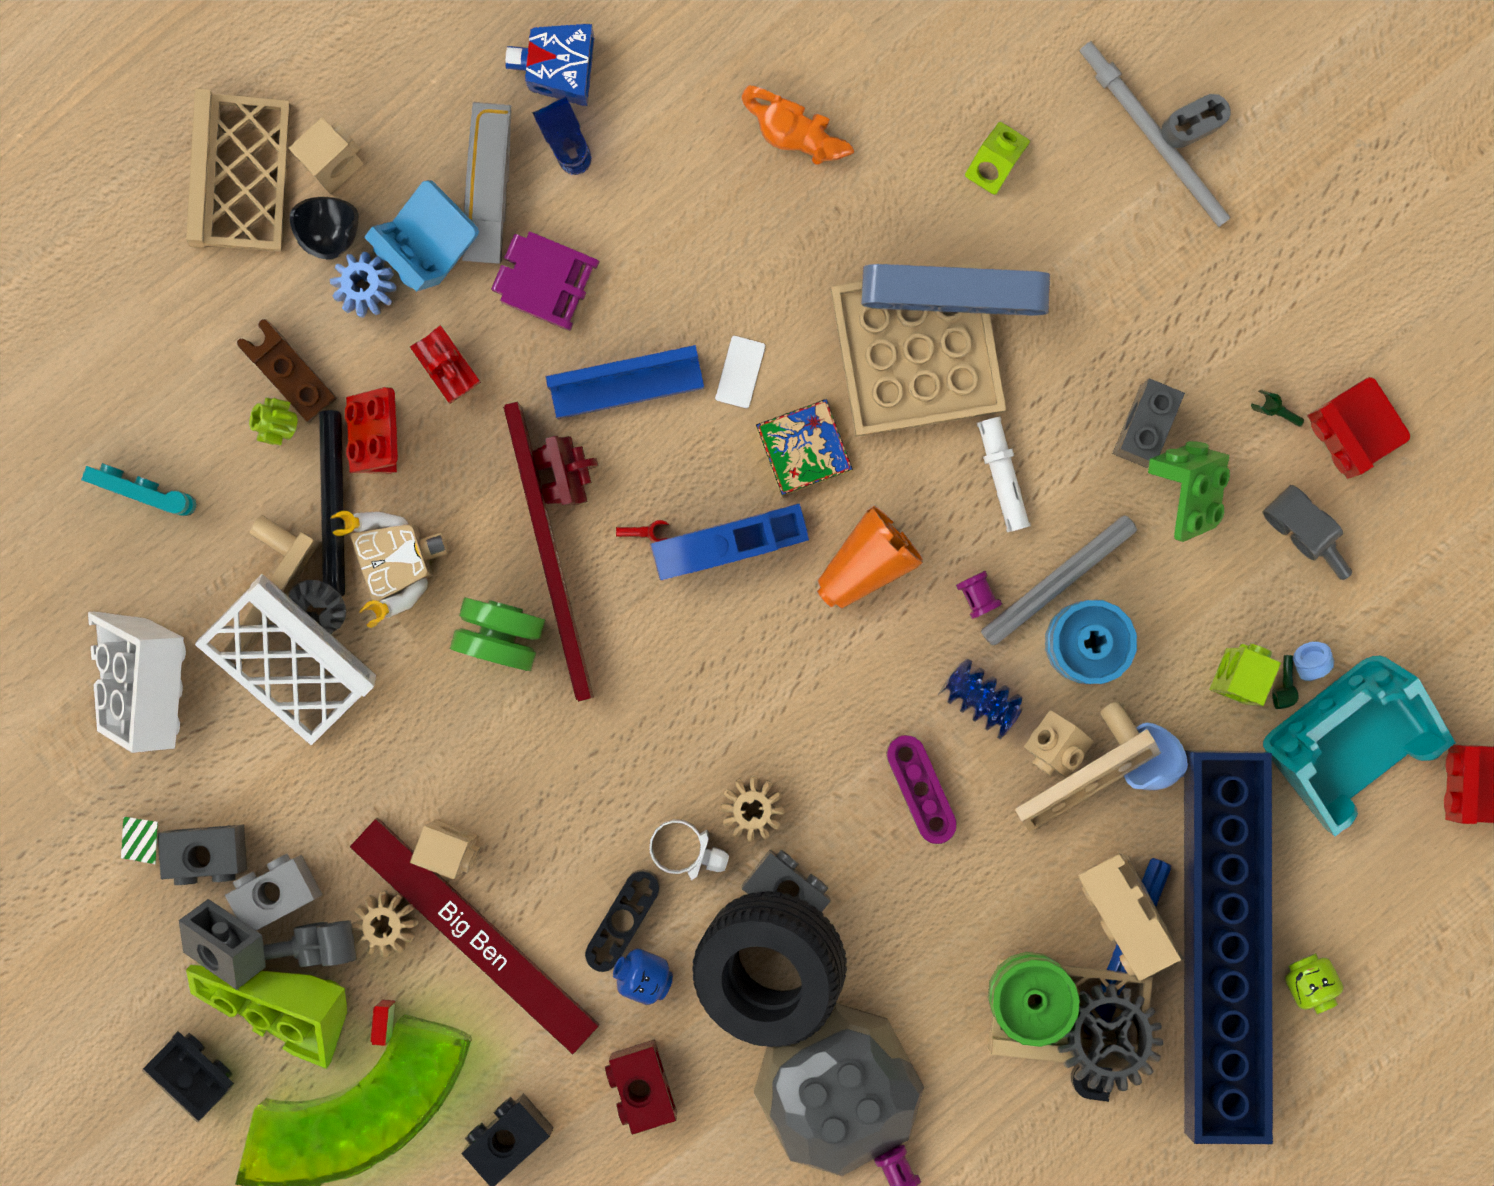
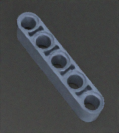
M870 264L863 266L861 305L876 309L1027 316L1046 315L1049 313L1050 274L1039 271Z

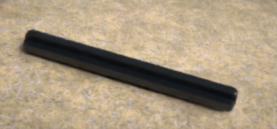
M324 410L319 413L323 582L332 586L342 597L345 595L344 535L335 536L333 531L344 530V520L341 518L331 519L332 515L343 511L341 413L337 410Z

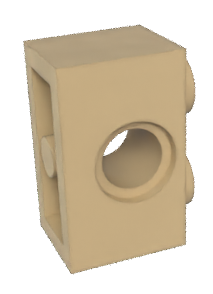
M323 117L288 148L330 194L363 165L356 155L360 148L353 141V138L338 122L331 126Z
M435 820L423 827L410 863L455 879L463 872L467 873L469 868L473 869L481 847L475 845L478 835Z

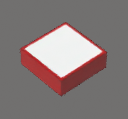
M382 999L373 1007L370 1040L372 1045L386 1046L392 1039L395 1000Z

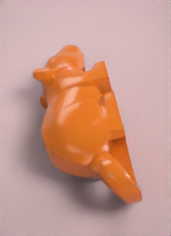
M749 85L744 89L742 101L745 107L758 118L763 137L773 147L781 150H800L812 155V161L816 165L823 161L838 160L854 154L852 145L847 141L825 133L824 130L829 124V118L815 114L812 120L803 115L805 108L797 103L756 86ZM755 98L769 101L771 105L758 103Z

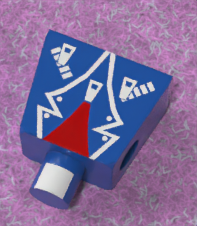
M592 24L532 28L530 30L528 48L507 46L506 69L526 71L525 82L528 89L534 93L588 106L595 39Z

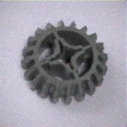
M1115 984L1107 986L1105 995L1100 985L1093 986L1091 991L1092 998L1085 991L1079 992L1078 995L1082 1006L1079 1005L1078 1018L1070 1032L1063 1037L1068 1039V1044L1058 1047L1059 1053L1070 1051L1072 1055L1071 1058L1064 1062V1066L1066 1068L1073 1067L1076 1064L1080 1066L1074 1075L1076 1080H1082L1087 1074H1090L1088 1087L1091 1089L1096 1088L1101 1079L1104 1092H1112L1114 1080L1119 1091L1128 1090L1127 1077L1135 1086L1140 1085L1142 1079L1138 1070L1145 1075H1151L1154 1071L1146 1060L1158 1062L1161 1058L1158 1053L1151 1051L1152 1046L1163 1045V1039L1152 1037V1032L1162 1029L1161 1023L1149 1024L1148 1018L1155 1014V1010L1153 1008L1143 1012L1140 1010L1145 1001V998L1142 996H1138L1130 1002L1131 989L1124 988L1120 992L1119 997H1117ZM1102 1005L1116 1007L1123 1011L1111 1023L1103 1021L1100 1017L1095 1018L1089 1013L1095 1007ZM1131 1021L1135 1024L1138 1032L1137 1052L1134 1051L1135 1047L1131 1045L1127 1038V1031L1132 1024ZM1082 1023L1086 1025L1085 1029L1092 1037V1046L1087 1052L1088 1056L1084 1053L1080 1041ZM1117 1028L1114 1031L1117 1037L1113 1038L1117 1039V1044L1102 1048L1105 1045L1102 1039L1107 1038L1102 1037V1032ZM1109 1053H1113L1117 1057L1124 1058L1129 1062L1125 1068L1119 1071H1108L1096 1066L1100 1059H1104Z

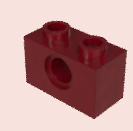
M655 1039L611 1053L609 1058L610 1065L605 1066V1071L611 1089L617 1087L621 1102L616 1103L622 1125L629 1124L631 1134L633 1135L675 1122L678 1112ZM634 1080H644L649 1084L650 1092L644 1096H637L632 1093L629 1084Z

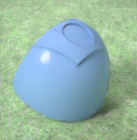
M1143 723L1137 727V730L1141 733L1148 729L1161 754L1129 772L1124 778L1135 789L1160 790L1176 783L1186 773L1188 768L1186 753L1180 741L1166 729L1153 723Z

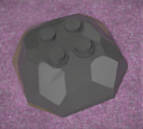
M836 1003L824 1026L811 1037L790 1046L782 1045V1047L773 1046L766 1048L754 1094L790 1161L844 1176L909 1140L924 1085L887 1018Z

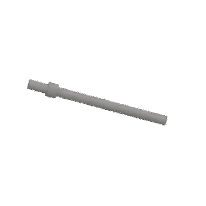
M1092 41L1084 45L1079 51L1097 73L1095 78L1104 89L1107 87L1110 89L1215 224L1220 227L1231 217L1178 150L1167 144L1162 136L1160 127L1120 78L1122 73L1113 62L1109 64Z

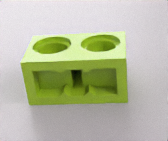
M1250 643L1249 646L1240 644L1239 648H1226L1209 690L1245 705L1264 706L1281 662L1270 658L1272 651Z

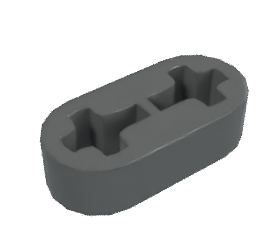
M1209 94L1176 110L1162 125L1164 140L1172 147L1183 148L1216 132L1230 118L1231 109L1229 103L1220 95ZM1206 110H1214L1217 114L1216 117L1210 116L1204 120L1201 115ZM1188 122L1191 125L1186 132H1178L1175 128L1176 125L1182 126Z

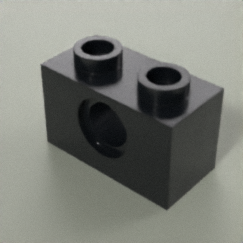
M524 1093L516 1101L510 1096L493 1112L497 1116L496 1119L487 1127L481 1122L465 1137L468 1144L461 1154L489 1186H496L544 1143L553 1131L554 1127ZM499 1130L510 1131L514 1135L515 1143L512 1145L501 1144L496 1138V1132Z

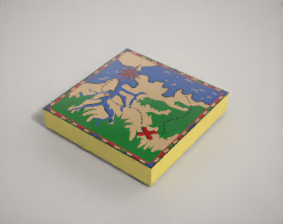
M827 399L756 424L781 496L853 470Z

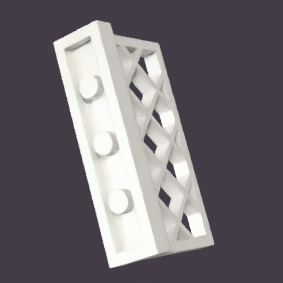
M263 574L251 584L250 588L195 643L199 649L310 745L361 696L364 697L375 686L376 674ZM249 601L262 612V625H240L239 611ZM234 617V625L225 626ZM268 618L276 625H268ZM263 632L264 651L241 652L240 633ZM268 632H285L291 638V650L269 651ZM217 633H235L236 652H220L209 641ZM297 644L304 650H297ZM313 657L320 663V676H298L297 658ZM264 658L265 677H248L242 671V659ZM269 658H292L293 676L270 677ZM229 659H236V665ZM325 669H327L332 675L325 676ZM321 683V701L299 702L298 684ZM326 683H342L352 691L343 701H326ZM258 684H265V690H263ZM271 684H293L294 702H277L271 697ZM335 708V709L327 716V709ZM294 709V716L288 710ZM299 709H322V722L313 731L309 730L300 722Z

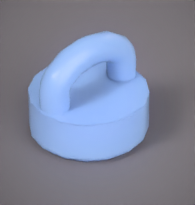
M1309 642L1303 644L1295 651L1293 656L1297 673L1304 681H1313L1324 677L1334 667L1331 649L1325 643Z

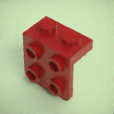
M1372 377L1362 380L1307 415L1313 432L1325 443L1332 454L1331 457L1334 465L1347 479L1362 475L1374 467L1373 463L1410 440L1408 429L1378 382Z
M383 387L346 397L345 420L348 425L346 455L349 460L350 473H397L398 448L394 389Z
M1454 744L1448 749L1445 762L1447 772V790L1444 796L1445 820L1461 824H1477V822L1494 823V746Z

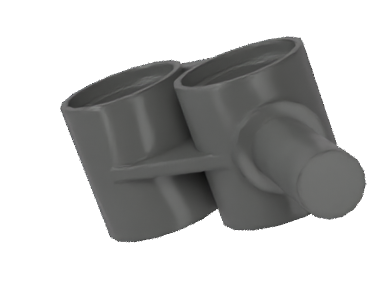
M1290 485L1262 511L1265 519L1278 532L1283 535H1287L1290 532L1294 533L1290 536L1291 541L1307 558L1315 561L1319 556H1323L1340 580H1345L1351 576L1352 569L1336 549V540L1344 534L1343 530L1330 515L1314 505L1299 488Z
M351 920L333 923L318 922L293 928L295 936H292V940L263 945L265 960L294 955L295 959L299 961V967L322 964V966H332L357 960Z

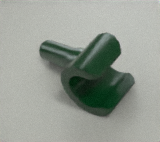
M1259 390L1258 392L1266 397L1265 404L1259 406L1251 403L1252 409L1256 412L1269 416H1281L1298 427L1304 423L1302 417L1282 405L1281 397L1278 394Z
M1284 655L1283 687L1272 690V701L1275 709L1289 708L1295 705L1299 699L1298 691L1293 686V655Z

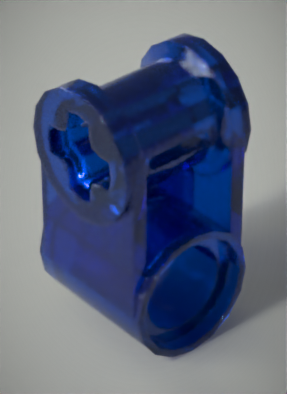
M565 96L532 112L561 168L571 175H579L588 170L592 161L591 152L567 97ZM575 148L578 156L571 159L568 150Z

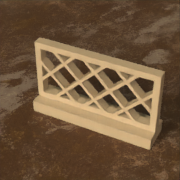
M195 88L186 240L190 247L206 248V246L281 252L289 101L212 94L211 90ZM220 105L237 106L245 117L229 130L219 119ZM245 107H250V108H255V109L249 113L248 110H247ZM265 109L281 110L280 124L269 133L255 119ZM251 122L264 137L247 150L234 135ZM220 127L225 134L218 139ZM278 133H280L279 145L273 139ZM231 139L244 154L227 167L218 158L217 152L222 144ZM269 142L278 152V161L265 170L252 155ZM249 159L262 174L245 187L232 172ZM218 164L223 171L216 176ZM276 170H277V182L270 176V175L273 174ZM229 176L240 188L241 192L224 204L215 194V187L225 177ZM267 179L276 189V198L263 208L250 192ZM247 196L258 208L259 212L243 225L230 209ZM216 201V203L221 208L214 213V204ZM274 207H275V220H274V219L272 218V216L268 213V212L271 211ZM225 213L239 227L228 238L213 237V223ZM265 216L274 226V240H256L248 229ZM244 233L249 239L237 238Z
M998 958V965L1006 959ZM1060 965L1068 975L1080 976L1074 981L1078 993L1080 992L1078 987L1089 978H1099L1106 988L1109 983L1105 979L1117 980L1118 982L1115 983L1117 990L1127 982L1142 983L1141 996L1145 998V1001L1140 1010L1143 1012L1150 1008L1153 976L1139 981L1136 975L1130 977L1128 973L1121 971L1115 972ZM1095 1008L1090 1011L1096 1018L1100 1017ZM992 1015L991 1032H989L987 1044L992 1055L1062 1063L1072 1057L1070 1051L1066 1053L1058 1052L1059 1046L1068 1044L1067 1038H1061L1056 1043L1042 1047L1022 1045L1008 1037ZM1112 1030L1102 1032V1037L1106 1034H1109L1112 1039L1116 1037ZM1138 1032L1136 1035V1043L1130 1042L1131 1045L1135 1047V1052H1137L1138 1049ZM1080 1035L1083 1051L1088 1056L1087 1052L1092 1046V1037H1082ZM1102 1039L1105 1044L1102 1048L1117 1044V1039ZM1109 1053L1104 1059H1100L1096 1066L1123 1069L1129 1062L1124 1058L1117 1057L1113 1053Z

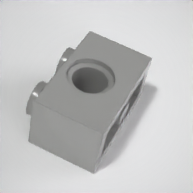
M285 854L266 864L270 870L269 872L256 877L253 871L234 881L233 884L236 889L225 894V897L236 918L256 931L322 896L302 855L290 859L289 855ZM267 882H273L279 887L280 897L278 901H272L266 896L265 886Z

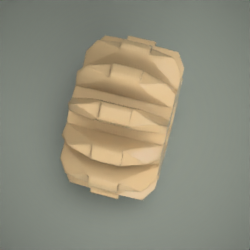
M751 776L750 789L747 790L741 779L736 780L735 784L740 794L737 795L729 789H726L724 795L734 801V804H720V811L733 812V815L723 820V825L730 826L737 822L738 825L733 831V836L736 838L741 835L744 828L748 829V842L754 841L755 829H759L763 839L769 838L768 830L764 825L768 823L775 829L780 827V822L771 817V814L782 815L785 813L784 807L771 806V803L782 798L781 793L775 792L767 797L766 793L770 790L772 783L767 780L761 790L756 789V776ZM756 799L761 803L759 810H763L760 816L753 814L749 819L743 815L746 809L741 808L742 804L745 801L751 804Z
M382 891L379 894L378 901L370 895L365 898L367 908L359 906L355 909L354 913L362 920L352 923V929L356 931L363 930V934L356 939V943L359 945L368 940L370 942L367 948L368 954L372 955L380 946L382 957L387 958L391 955L392 948L398 953L405 950L403 940L412 942L415 939L416 935L407 928L417 926L418 919L407 918L406 915L413 911L414 907L412 904H409L402 909L400 907L403 901L402 895L397 894L390 903L388 891ZM387 916L390 918L388 925L391 928L383 932L380 930L382 923L378 920Z

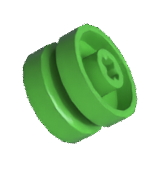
M464 597L459 616L463 621L479 625L481 628L479 632L464 628L455 630L449 649L493 663L531 671L536 652L532 647L516 643L515 639L516 636L530 640L541 638L546 620L522 613L523 609L492 600L485 603Z
M1023 952L1012 955L997 966L989 980L988 1001L993 1016L1007 1036L1022 1045L1042 1047L1056 1043L1070 1032L1078 1018L1080 999L1074 981L1057 961L1043 953ZM1032 994L1040 995V998H1035V1004H1028V998Z

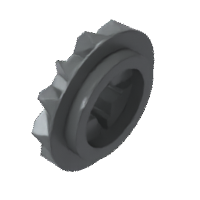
M306 580L296 584L289 592V598L329 634L339 629L344 623L346 605L341 595L332 586L318 580ZM310 605H312L314 608L326 607L325 609H323L320 615H318L316 612L310 613L309 611H307Z

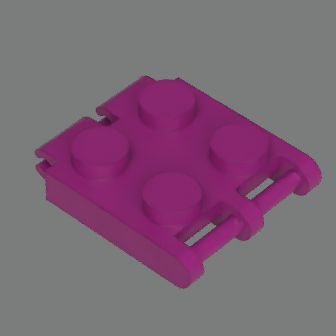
M530 231L527 238L514 234L504 257L505 260L515 264L514 269L501 265L491 290L502 295L500 299L502 304L571 331L573 323L570 322L579 300H584L586 292L583 290L592 269H597L600 261ZM583 264H584V265H586V266H585V269H584V271H583V273H582V276H581V278H580V280H579V283H578L577 287H574L576 281H577L578 278L580 277L581 269H582ZM570 295H571V296H573V297H572L571 302H570V304H569V306H568V309H567V311H566V313H565V316H564V318H561L562 314H563V313L565 312V310H566V305H567V302H568L569 297H570Z

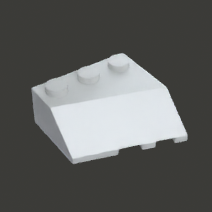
M88 612L89 625H96L98 645L91 646V658L96 660L98 670L100 671V679L94 684L97 731L131 753L174 749L176 735L180 729L178 704L183 692L180 678L181 665L186 655L183 642L184 637L146 618Z

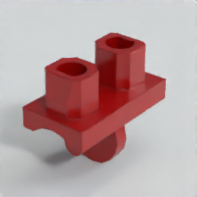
M441 325L425 338L410 346L449 404L481 383Z

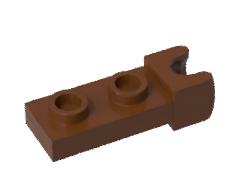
M262 319L258 325L265 335L263 344L255 347L251 342L242 338L237 341V345L256 364L287 401L290 402L304 420L310 423L321 411L334 402L337 397L291 347L280 332L267 319Z

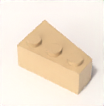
M1117 854L1078 875L1083 884L1082 890L1092 907L1096 906L1103 918L1100 923L1111 942L1116 941L1123 954L1119 958L1130 977L1136 975L1138 980L1142 981L1184 959L1128 855Z

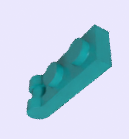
M104 463L101 464L100 469L86 466L81 478L82 481L169 513L189 516L196 510V500L191 495L179 491H171L164 494L157 491L158 483L137 476L134 483L122 478L123 470Z

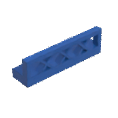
M696 345L545 376L548 389L551 391L557 419L705 389Z

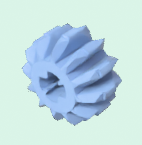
M368 252L361 253L359 262H357L352 254H347L346 258L349 266L345 268L341 264H336L335 269L341 274V277L330 279V284L339 288L332 295L334 300L337 302L344 301L342 309L347 313L356 308L357 315L362 318L367 314L368 307L375 315L380 314L378 306L380 301L388 306L392 303L390 298L385 295V292L396 291V285L388 281L394 275L391 268H383L385 261L379 256L371 261ZM360 279H363L365 282L368 281L370 284L366 291L357 286Z

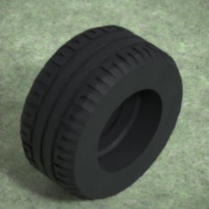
M760 891L743 895L729 902L725 908L719 911L698 944L693 959V984L697 997L700 999L699 1001L706 1013L727 1033L739 1040L757 1046H790L814 1035L830 1017L846 978V953L843 948V942L840 940L838 932L835 931L834 925L816 907L809 905L808 902L801 900L799 897H793L787 893ZM757 946L770 948L781 953L797 969L802 986L792 990L781 991L760 985L745 971L740 961L739 950Z

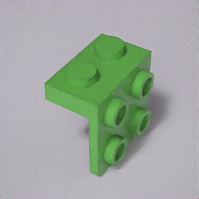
M1186 442L1185 446L1177 449H1167L1166 453L1150 458L1149 474L1182 483L1174 539L1181 542L1216 528L1224 516L1222 501L1224 488L1227 486L1230 478V470L1228 468L1229 455L1210 450L1209 445L1203 442Z

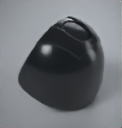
M313 197L299 202L292 208L290 212V226L297 243L304 251L317 258L332 260L340 257L353 244L357 233L359 214L352 204L342 199Z

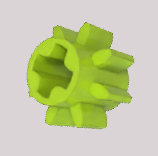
M266 397L264 404L257 403L254 406L250 415L249 425L252 431L259 432L257 441L272 445H282L283 439L289 440L293 437L298 419L295 412L288 411L290 402Z

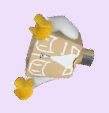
M341 511L331 516V519L341 518L345 521V529L333 531L335 536H343L353 530L356 532L350 534L372 599V601L367 602L360 609L359 613L365 610H372L376 614V619L366 624L370 628L378 625L384 617L388 618L412 608L427 589V580L434 576L429 560L448 554V548L441 532L421 538L418 527L408 524L404 517L379 511L355 513L354 515L348 511Z

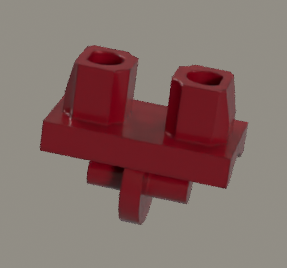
M552 436L546 438V445L532 452L535 466L538 470L553 468L556 481L542 485L545 503L579 505L588 502L584 485L592 483L589 470L599 466L597 458L586 459L583 446L574 448L571 436Z

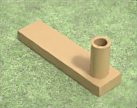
M263 515L254 522L250 530V535L285 556L270 581L288 596L322 542L303 532H300L298 537H296ZM253 605L241 625H262V612ZM263 632L240 633L241 652L252 651ZM235 635L224 652H236ZM229 659L236 665V659ZM242 659V666L246 659Z
M1120 702L1111 703L1100 712L1101 717L1120 746L1016 808V813L1029 832H1032L1161 754L1148 729L1139 733Z

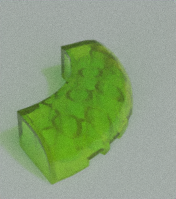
M404 1014L396 1022L391 1039L377 1064L353 1085L337 1093L313 1100L280 1101L265 1098L254 1108L235 1185L321 1186L324 1183L358 1175L393 1155L409 1143L443 1105L465 1064L472 1036L455 1027Z

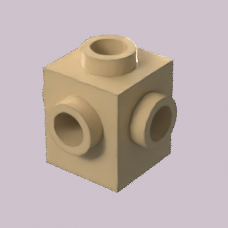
M1050 710L1040 725L1032 732L1024 748L1035 756L1032 763L1043 772L1051 776L1056 771L1067 778L1081 764L1084 755L1094 741L1077 726Z

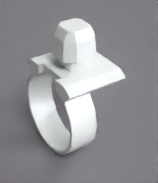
M673 819L664 822L655 830L650 839L649 850L654 863L667 873L680 874L688 871L691 880L697 877L701 864L707 866L706 870L722 872L725 871L729 855L724 850L714 846L712 850L706 848L709 839L708 830L699 833L694 825L685 820ZM683 823L691 827L698 835L701 844L700 854L697 860L688 868L671 870L662 866L655 858L652 849L653 838L656 832L664 825Z

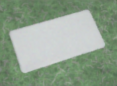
M732 336L715 397L717 401L749 408L765 349L764 343Z

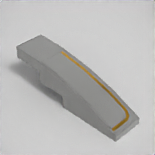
M473 102L464 214L477 226L479 234L462 255V261L500 264L502 261L503 223L506 217V189L509 182L512 105Z

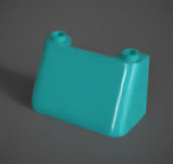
M1379 655L1368 657L1359 662L1274 728L1265 737L1263 748L1266 752L1272 753L1273 763L1322 826L1336 837L1343 830L1349 828L1358 815V809L1351 800L1352 797L1409 754L1419 761L1435 760L1456 742L1420 679L1388 658Z

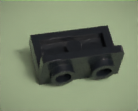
M177 1031L172 1036V1039L142 1071L199 1123L232 1088L234 1083L229 1078L233 1074L218 1059L212 1063L201 1052L205 1047L196 1037L190 1033L184 1037Z

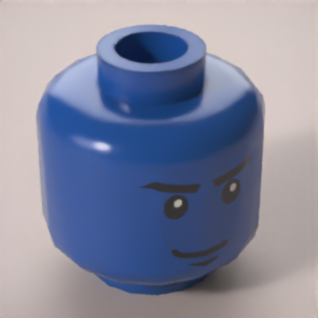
M638 948L632 950L626 957L621 956L613 970V978L617 979L618 993L623 997L644 1005H650L657 1000H663L669 992L673 980V974L669 971L668 962L664 958Z

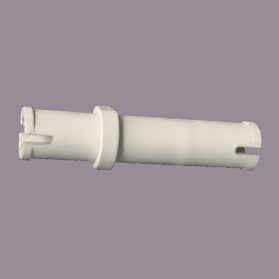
M1001 416L978 422L977 426L979 427L987 455L983 459L985 464L989 463L997 497L1007 527L1006 531L1011 532L1029 527L1031 525L1028 521L1021 490L1011 457L1014 456L1013 449H1008L1001 424Z

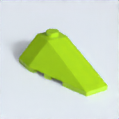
M190 965L186 969L192 995L228 1017H234L237 1014L244 1017L253 1026L252 1031L263 1037L266 1032H269L284 1041L285 1044L282 1049L291 1055L323 1068H328L347 1015L345 988L341 987L338 983L332 980H323L312 975L260 971L236 990L201 965Z

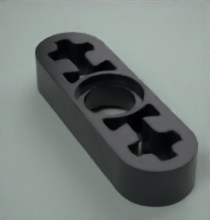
M637 870L628 877L588 944L585 958L588 965L595 971L606 972L615 967L616 962L623 955L657 898L660 884L657 876L651 871ZM643 878H647L650 881L648 887L653 892L651 895L644 893L641 896L637 905L643 906L644 909L642 912H639L634 905L622 902L621 899L623 896H626L628 900H631L636 891V887L632 885V882L634 880L641 882ZM618 910H627L633 916L634 924L627 931H619L612 924V916ZM603 929H606L613 937L624 939V942L620 945L615 940L609 951L613 959L605 958L600 963L596 960L597 953L593 948L595 946L598 948L603 947L609 937L602 934Z

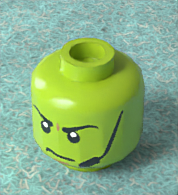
M1315 953L1288 966L1290 972L1286 975L1285 981L1299 1008L1304 1010L1314 1008L1316 1014H1319L1338 1005L1335 998L1343 992L1344 987L1328 958H1318Z

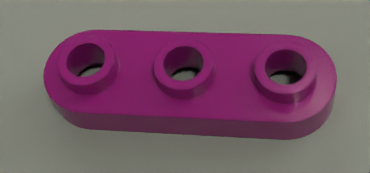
M901 735L894 738L887 747V760L917 829L928 842L933 844L945 843L953 837L956 831V819L925 748L917 738L910 735ZM902 747H909L912 750V757L908 761H902L898 756V752ZM918 782H925L927 784V792L922 796L914 793V786ZM933 817H940L943 821V825L939 830L935 831L929 827V822Z

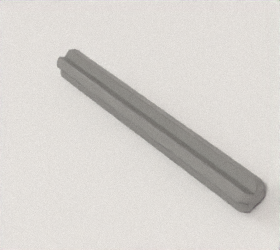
M1128 516L1120 517L990 622L981 631L987 642L991 645H997L1137 531L1134 522Z

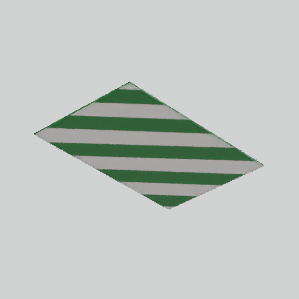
M123 817L121 858L156 864L158 822Z

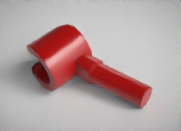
M657 520L649 526L616 527V537L649 538L654 543L668 539H659L654 536L653 528L655 525L668 526L669 524L666 521Z

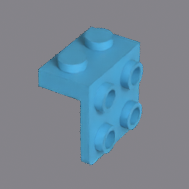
M427 180L419 185L392 222L372 226L364 238L373 246L377 256L387 261L399 273L402 282L417 292L439 285L477 238L479 230L434 181Z

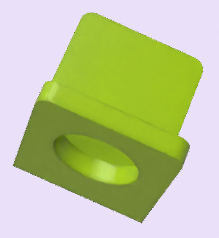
M998 122L981 145L967 169L965 177L991 194H997L1011 169L1028 147L1030 140L1003 122ZM983 162L992 163L998 170V178L994 180L984 178L979 172V165Z

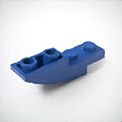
M794 504L650 543L659 579L664 580L776 551L783 547L809 541L801 506L800 504Z

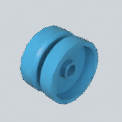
M1085 600L1062 608L1051 619L1045 633V651L1051 666L1062 677L1076 683L1104 684L1119 678L1131 666L1137 651V633L1131 619L1118 606L1104 600ZM1092 636L1095 644L1093 648H1086L1084 640H1088Z

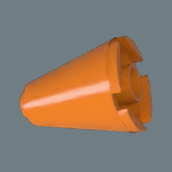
M875 505L866 511L818 579L820 588L817 592L830 607L838 605L840 608H844L917 569L923 563L922 556L903 532L900 533L892 525L894 522Z

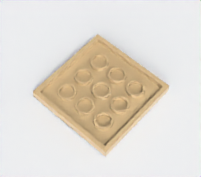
M981 262L950 266L955 268L982 269ZM862 281L831 286L830 290L856 437L1006 411L990 314L868 308L861 305Z

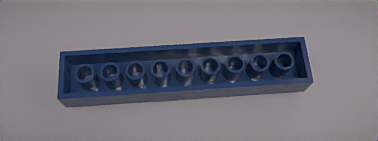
M1184 750L1188 763V768L1184 774V1133L1194 1144H1273L1272 753L1264 751Z

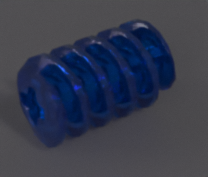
M966 659L954 669L938 695L945 690H949L950 693L947 700L949 704H952L959 698L962 699L961 713L973 707L975 709L972 718L974 722L986 716L987 721L984 729L988 731L996 725L1000 726L997 738L1001 740L1022 712L1023 708L1020 709L1022 696L1016 694L1008 699L1010 688L1006 685L995 691L997 679L992 676L982 682L985 670L978 668L970 673L972 661Z

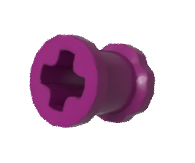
M986 571L956 584L957 589L962 590L972 610L970 613L972 619L1002 605L1001 600L995 598L986 580L988 576Z
M899 1145L874 1159L876 1166L882 1168L890 1186H918L921 1183L919 1175L913 1173L907 1161L905 1145Z

